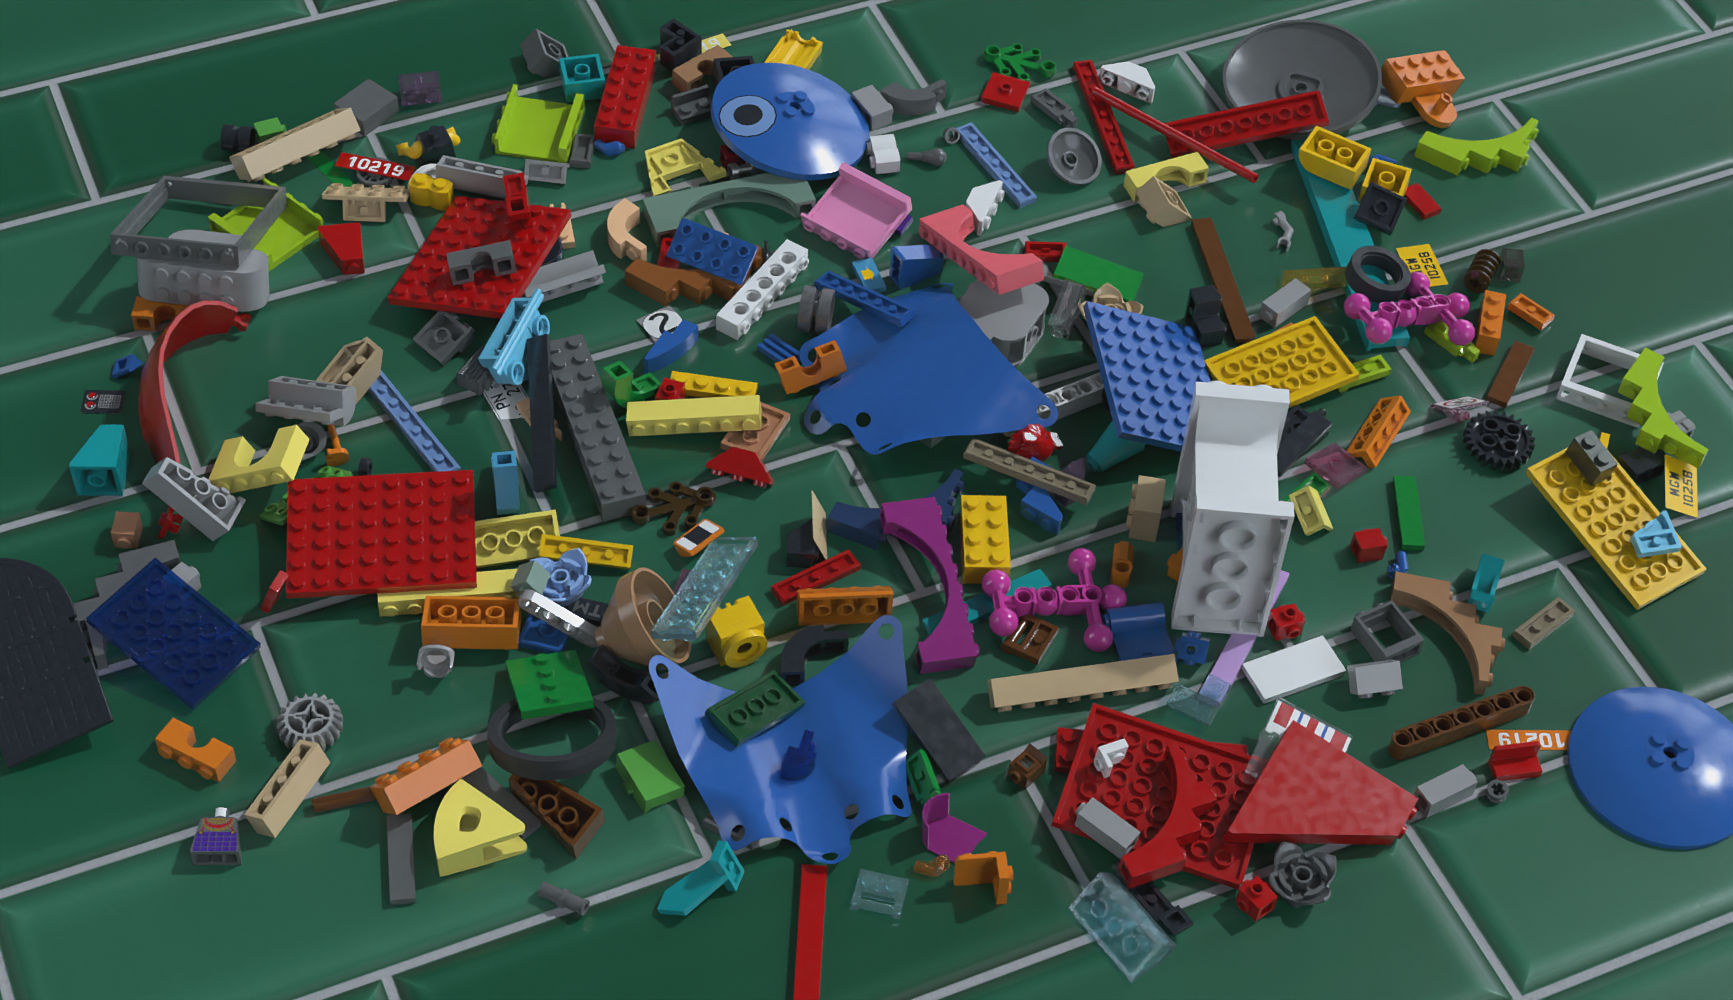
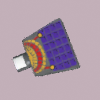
M216 808L214 810V817H203L200 819L190 849L193 865H242L240 830L237 818L229 817L230 811L227 808Z

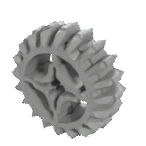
M305 693L303 698H298L295 695L294 702L287 701L286 707H281L280 715H277V732L279 733L280 740L285 742L287 748H294L301 739L318 743L321 749L325 751L326 745L333 746L334 739H339L340 732L343 729V715L338 705H335L333 699L327 700L325 694L319 698L316 693L312 697H308Z

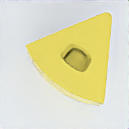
M462 779L458 780L446 793L435 818L434 845L440 877L520 855L527 850L526 842L519 837L525 831V824Z

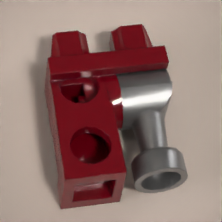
M727 145L720 146V162L726 172H728L731 180L738 179L740 174L751 173L752 176L768 173L739 157Z

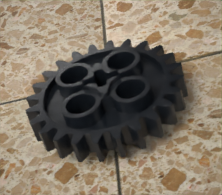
M1494 410L1493 415L1485 411L1484 416L1478 413L1476 418L1472 417L1470 422H1467L1463 433V443L1466 444L1465 450H1471L1469 456H1477L1476 462L1483 460V466L1491 464L1492 469L1499 466L1501 471H1503L1505 466L1512 470L1514 465L1520 468L1521 463H1527L1535 447V444H1533L1535 437H1531L1533 431L1527 430L1528 424L1521 425V418L1514 420V414L1507 417L1505 411H1503L1502 415H1498V412Z

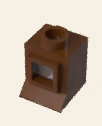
M1029 743L1026 749L1009 764L1008 775L1014 783L1020 784L1023 788L1027 789L1045 773L1048 757Z

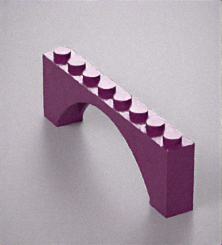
M935 497L882 503L879 517L883 533L898 537L920 551L933 565L944 587V616L933 633L924 642L917 643L915 658L919 673L924 674L974 667L976 659L980 654L979 646L977 643L974 644V628L972 623L968 622V606L966 603H963V587L957 581L958 569L957 565L952 562V546L946 540L947 528L945 524L942 525L941 506L937 505Z

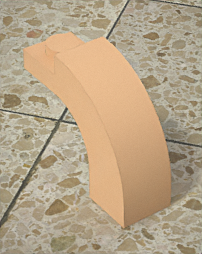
M626 198L616 204L609 213L607 219L608 243L618 258L621 259L627 255L631 260L639 258L646 262L647 246L628 233L640 223V208Z

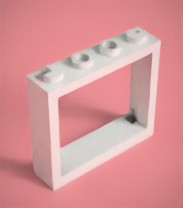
M1581 334L1556 399L1639 428L1640 424L1626 418L1632 403L1571 382L1570 379L1581 353L1626 369L1631 368L1640 354ZM1664 362L1662 363L1661 368L1658 372V377L1660 375Z

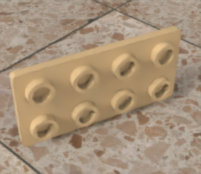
M333 183L323 192L322 199L343 200V220L385 222L386 202H406L410 192L405 186L385 188L384 185H373L372 188L364 187L362 184H353L351 187H343L341 183Z

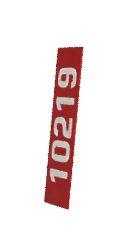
M344 152L341 153L335 164L338 167L408 181L416 168L414 166Z

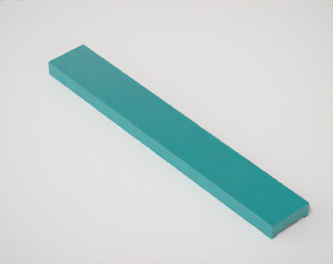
M1291 140L1290 147L1347 298L1356 292L1346 281V266L1358 248L1374 246L1367 225L1353 219L1359 206L1353 189L1349 190L1307 171L1299 160V150L1306 140ZM1361 265L1363 272L1369 278L1378 283L1389 285L1384 270L1372 265ZM1370 301V312L1377 311L1379 303ZM1355 319L1366 351H1371L1372 348L1407 347L1410 336L1406 327L1398 326L1393 328L1392 336L1387 342L1374 344L1368 340L1365 334L1366 324L1361 319Z

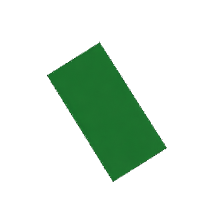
M1065 246L1053 278L1090 289L1093 293L1104 284L1109 283L1118 289L1123 301L1128 302L1134 301L1144 273Z

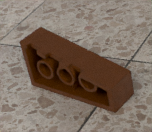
M514 774L508 779L512 794L541 821V824L575 859L579 857L605 823L601 807L556 780H535Z

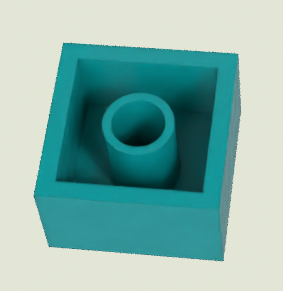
M599 54L559 58L560 78L566 103L574 102L576 93L584 94V101L602 99L605 90V77Z

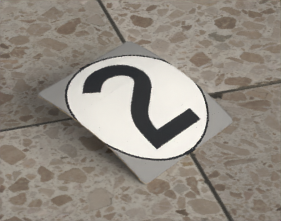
M666 306L636 321L656 343L665 330L673 333L682 319L670 306Z

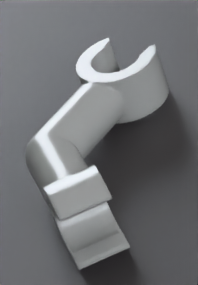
M1279 211L1274 213L1277 218L1272 219V221L1285 232L1283 237L1278 239L1276 248L1278 249L1279 245L1283 244L1287 247L1285 251L1287 252L1291 245L1290 239L1294 230L1286 221L1285 214Z

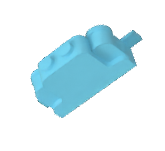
M535 289L531 298H512L478 358L481 365L489 369L498 384L520 385L523 380H527L529 377L527 339L544 334L549 335V320L545 315H540L537 310L544 299L540 289Z

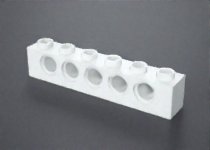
M787 239L716 315V330L736 340L743 334H746L750 326L761 318L762 313L772 306L774 300L784 293L785 288L795 281L801 270L807 268L809 263L808 249Z

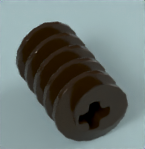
M1482 249L1476 253L1463 280L1464 285L1469 291L1480 294L1488 289L1501 264L1500 255L1490 249Z

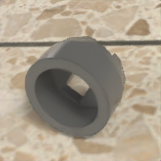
M947 127L944 129L943 138L948 143L954 144L959 140L960 132L955 127ZM949 131H950V133H951V135H952V137H953L952 139H950V137H949V134H948Z

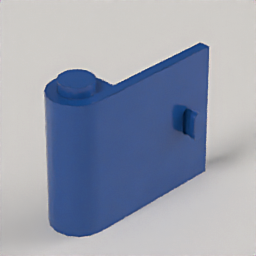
M1162 602L1106 609L1105 614L1102 615L1103 624L1109 627L1113 633V644L1120 661L1175 654L1165 629V611Z

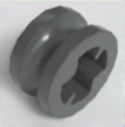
M1492 780L1488 783L1485 794L1491 802L1502 803L1506 800L1509 788L1501 780ZM1496 788L1501 790V792L1498 795H1495L1493 793V791H1495Z

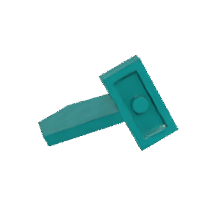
M718 841L710 860L665 890L657 908L660 914L686 916L722 884H724L727 891H737L745 871L728 842Z

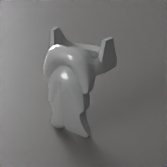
M443 645L423 646L418 652L417 668L418 670L423 668L425 675L431 678L446 677L449 672H452L455 652L452 648Z

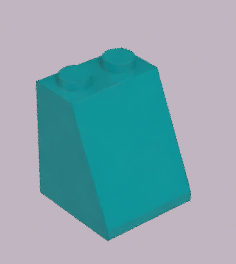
M100 425L70 462L69 468L77 495L123 496L131 456L124 425Z

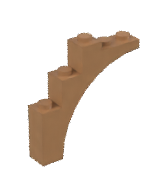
M1396 571L1391 585L1390 601L1393 600L1396 605L1407 607L1423 614L1449 633L1461 647L1470 664L1474 679V694L1484 695L1486 687H1491L1493 673H1489L1490 668L1492 669L1499 651L1503 652L1505 638H1502V628L1478 624L1479 615H1476V605L1453 601L1450 582Z

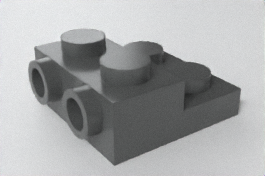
M438 311L412 340L445 366L457 352L462 354L474 342L476 337L473 335L475 330L466 322L461 324L459 322L460 318L455 313Z

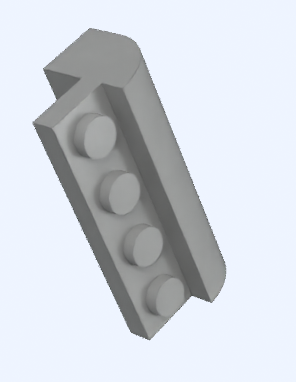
M444 155L436 165V178L450 180L453 182L455 190L500 199L506 198L503 176L522 173L519 170ZM524 175V176H525V182H526V185H527V183H528V176H527V175Z
M592 250L541 266L521 298H531L535 289H540L544 295L542 300L544 302L604 283L601 274L606 273L604 265L598 266Z
M280 376L268 381L269 398L255 403L256 412L265 413L266 416L300 419L304 422H320L324 425L345 426L351 420L355 411L356 392L355 386Z

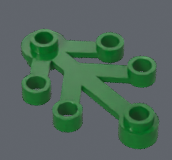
M1014 43L1012 46L1001 49L996 45H989L983 52V58L990 63H994L999 70V74L1011 77V70L1005 67L1003 62L1009 63L1018 79L1028 82L1030 76L1024 72L1022 67L1041 72L1044 78H1052L1056 74L1057 65L1053 61L1046 60L1041 64L1027 61V59L1033 61L1041 59L1042 52L1038 48H1033L1023 53V45Z

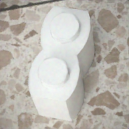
M894 134L869 136V143H866L867 155H871L869 157L870 167L874 168L875 173L900 172V156Z

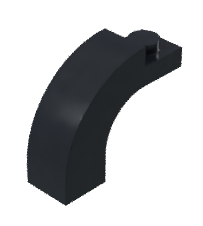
M816 625L796 633L786 643L782 651L780 676L789 686L802 684L805 681V664L810 658L824 653L848 652V631L836 630L825 632L824 625Z

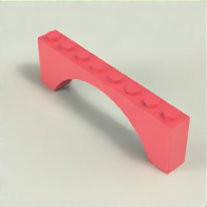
M965 205L956 206L919 219L920 227L918 230L922 239L929 242L998 295L1044 280L1043 262L1032 253L997 254L982 251L966 244L963 240L975 228L973 212Z

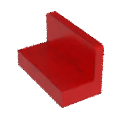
M1534 741L1494 746L1488 760L1494 780L1506 781L1540 777L1543 772L1537 757L1541 747L1540 742Z

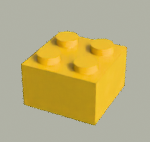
M1373 158L1362 184L1358 202H1361L1370 181L1404 197L1412 169Z

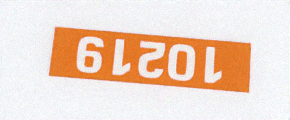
M1486 730L1489 750H1493L1494 746L1534 741L1540 742L1541 747L1539 750H1568L1569 738L1572 730Z

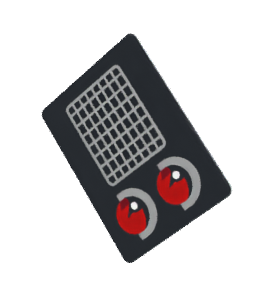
M86 390L81 413H121L125 391Z

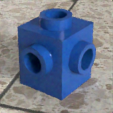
M1188 630V633L1183 632L1182 638L1177 637L1174 651L1178 652L1177 658L1181 659L1182 663L1188 665H1195V662L1205 664L1210 638L1201 637L1202 633ZM1192 645L1195 647V649L1190 650L1188 649V646Z

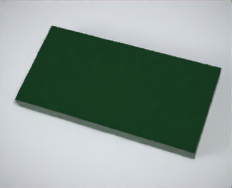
M772 670L706 709L705 715L735 747H738L803 708L805 701L775 670Z

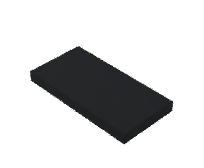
M931 678L891 704L922 749L926 751L927 756L946 783L986 757Z

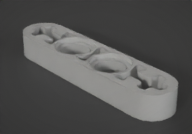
M528 589L522 592L518 600V604L522 609L588 647L594 648L598 646L595 639L596 626L533 590Z

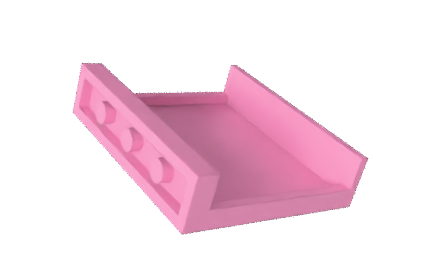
M843 162L839 167V177L809 214H800L802 226L807 231H813L820 235L825 241L837 244L840 249L852 252L859 259L871 257L873 259L912 210L911 197Z

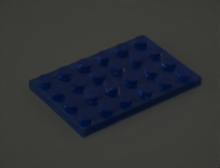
M157 558L150 561L86 617V622L192 710L261 648L259 641Z

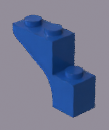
M1034 457L1030 459L1042 465L1048 466ZM1017 479L1016 487L1023 493H1027L1021 500L1020 515L1057 536L1060 533L1063 515L1047 490Z

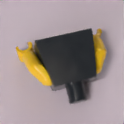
M434 125L429 130L418 133L411 147L406 142L396 145L398 156L404 155L415 159L420 168L427 164H437L443 155L455 158L453 146L459 145L460 138L456 134L454 127L446 129L445 126L438 127Z

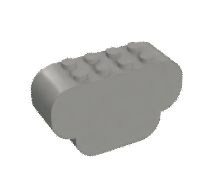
M182 230L173 233L169 238L236 244L242 235L202 230ZM254 248L239 267L136 257L138 292L146 300L182 305H192L203 300L222 301L238 308V311L246 312L264 307L270 298L268 256Z
M976 278L974 283L971 282L964 296H960L957 300L1014 367L1019 366L1044 333V319L1049 297L1047 292L1035 283L998 295Z

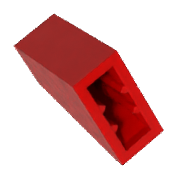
M360 222L318 226L320 244L342 274L365 273Z

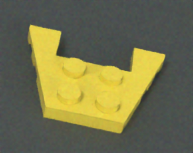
M678 139L645 151L653 196L671 193L670 187L665 182L666 180H671L701 169L709 182L726 177L725 168L722 166L720 168L717 167L712 159L700 155L699 150L683 139Z

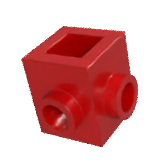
M1295 603L1281 605L1270 610L1267 626L1275 641L1286 638L1292 639L1301 635L1305 624V616L1302 611H1299Z
M1256 876L1249 881L1247 879L1239 885L1235 901L1240 910L1247 913L1255 922L1274 910L1278 896L1272 891L1271 886L1267 882H1263Z

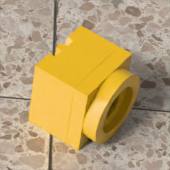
M749 595L737 599L732 606L730 602L726 603L724 609L718 606L706 611V640L720 666L744 667L755 662L765 653L768 647V641L764 635L765 623Z

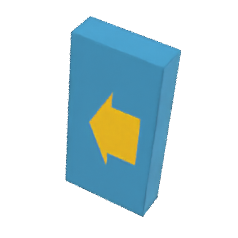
M872 257L852 262V268L860 285L878 293L886 291V285Z

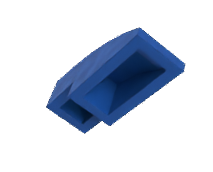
M682 320L673 333L665 330L644 357V373L658 371L672 364L689 351L698 341V325Z

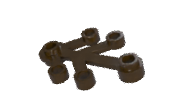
M677 481L669 485L670 494L654 487L648 491L649 501L652 503L663 501L668 504L651 509L645 505H636L632 509V520L637 525H645L650 518L673 512L669 520L663 524L664 534L673 536L676 534L677 524L687 508L695 506L691 514L685 517V527L690 530L698 524V518L704 508L715 504L716 494L709 487H700L698 490L683 486ZM683 494V495L688 496V497H690V498L682 499V498H679L678 496H681V495Z

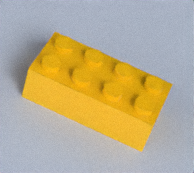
M961 495L959 519L963 583L982 584L983 577L989 571L995 569L1002 570L1010 576L1011 563L1006 496Z

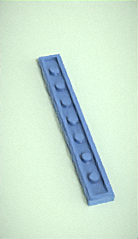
M381 371L380 376L371 385L368 392L433 472L461 470L457 462Z

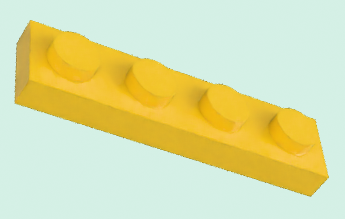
M672 371L670 379L685 383V395L703 398L756 395L758 383L677 371Z
M541 534L538 558L544 557L558 561L566 551L580 548L586 557L588 565L627 570L631 568L633 545Z

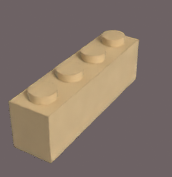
M300 739L244 814L258 834L276 838L330 764L329 759L318 743Z

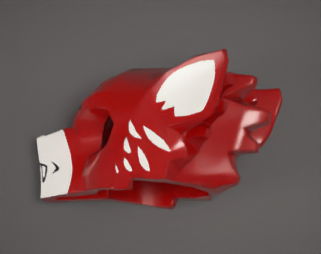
M1038 423L1035 425L1028 424L1025 428L1011 435L1010 439L1012 441L1008 442V445H1010L1008 450L1029 460L1034 457L1043 463L1047 461L1053 451L1061 450L1063 447L1057 433L1046 431Z

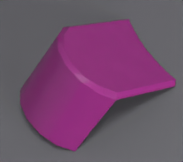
M942 793L931 797L923 808L922 840L928 850L955 863L957 856L972 853L977 844L986 837L987 833L950 816V793Z

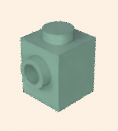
M536 560L519 565L510 588L519 597L524 590L528 589L542 595L551 574Z

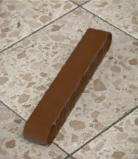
M1518 686L1398 729L1392 735L1388 746V753L1396 760H1404L1525 716L1530 711L1535 699V693L1528 686Z

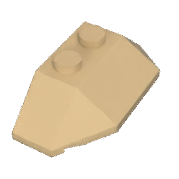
M368 337L344 345L316 381L355 386L357 404L380 376L383 349Z

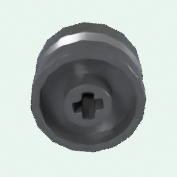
M804 286L798 308V332L809 334L813 328L814 321L817 335H821L831 328L835 290L824 288L820 292L819 300L817 301L818 291L816 287Z

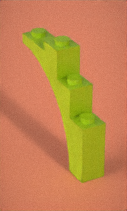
M1531 118L1517 131L1490 140H1458L1426 131L1418 142L1414 157L1457 176L1462 169L1466 170L1468 165L1487 174L1492 167L1496 168L1498 164L1518 172L1522 165H1527L1530 159V155H1528L1530 140L1534 141L1537 137L1539 130L1536 128L1539 121Z
M1645 347L1624 376L1618 393L1634 400L1626 418L1643 426L1635 444L1653 453H1656L1659 448L1699 469L1708 449L1680 430L1667 414L1660 400L1657 386L1658 372L1665 357Z

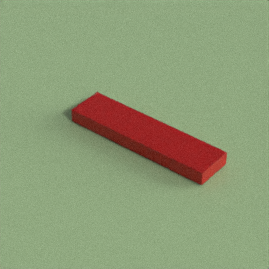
M848 549L772 585L771 592L783 607L797 600V590L807 588L821 589L861 570V564Z

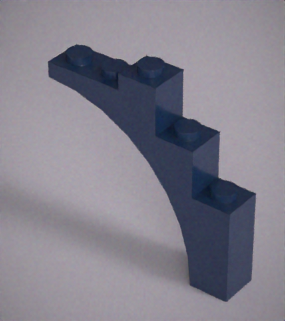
M956 469L937 490L924 497H935L937 505H940L942 509V525L945 524L947 530L948 528L952 529L956 520V517L953 516L956 502L955 497L957 494L960 495L965 484L962 481L963 472ZM836 502L827 518V532L877 550L881 542H885L888 535L895 537L891 534L883 533L879 517L881 508L856 507Z

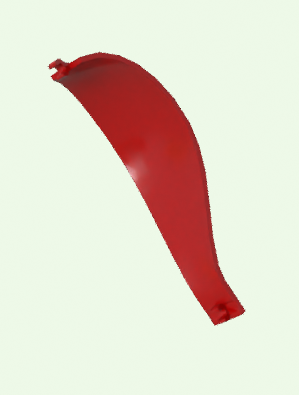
M203 300L190 305L178 314L154 343L149 352L139 383L138 410L142 434L155 464L166 457L180 464L165 396L163 363L177 349L192 340L210 334L228 333L231 325L240 331H246L248 327L246 323H249L251 318L249 314L242 313L236 315L238 308L222 301ZM169 505L167 512H162L158 525L161 526L157 539H163L167 530L172 533H178L180 526L175 525L173 522L181 524L183 517L180 514H173L175 510Z

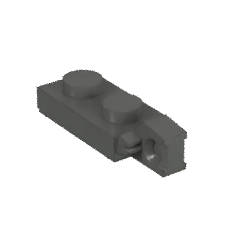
M1045 88L1031 96V102L1059 124H1064L1066 128H1077L1078 118L1074 116L1072 108L1050 90Z

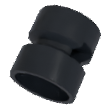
M223 125L220 137L222 150L235 151L238 148L239 152L255 146L256 133L254 127L241 126L238 129L236 125Z

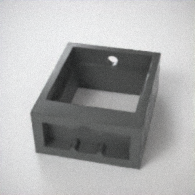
M1393 600L1384 604L1380 603L1371 610L1361 611L1356 614L1350 630L1375 662L1384 660L1405 661L1420 654L1424 643L1423 637ZM1387 620L1403 641L1384 649L1368 628Z

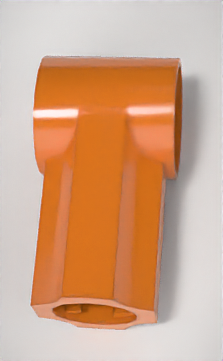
M1120 541L1114 544L1110 583L1121 588L1129 585L1133 570L1134 546L1130 545L1129 542Z

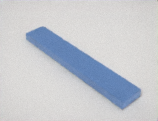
M972 122L956 128L960 132L959 140L995 181H1003L1002 189L1019 209L1037 201V196Z

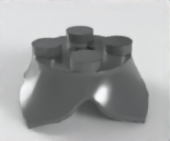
M1283 841L1274 855V872L1270 873L1269 876L1271 887L1294 908L1326 902L1331 896L1329 885L1337 872L1336 856L1324 852H1316L1307 856L1296 844Z

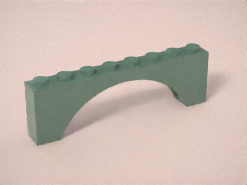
M764 173L643 198V214L656 246L661 247L663 238H674L682 218L692 220L701 212L718 205L733 202L762 203L777 207L793 217L799 218L801 213L809 214L816 205V199L807 180L790 179L771 173Z

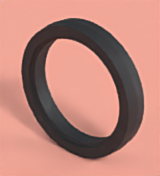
M592 697L594 708L561 713L586 718L599 727L601 733L591 745L564 755H530L514 750L503 739L505 733L513 725L522 721L516 699H513L501 706L492 715L488 723L487 743L489 752L499 767L523 778L559 780L579 776L602 765L614 752L617 739L614 714L605 703Z

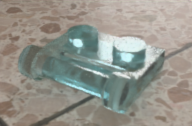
M860 869L850 909L858 910V908L888 914L892 915V918L899 920L909 879ZM863 896L871 899L894 903L895 905L893 906L876 901L862 899L861 897Z

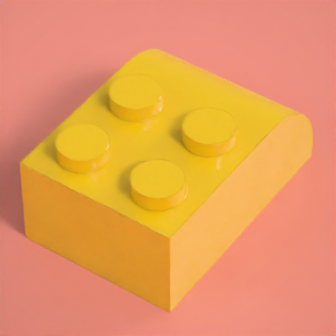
M1316 126L1301 146L1299 160L1302 166L1310 173L1351 190L1367 167L1371 148Z

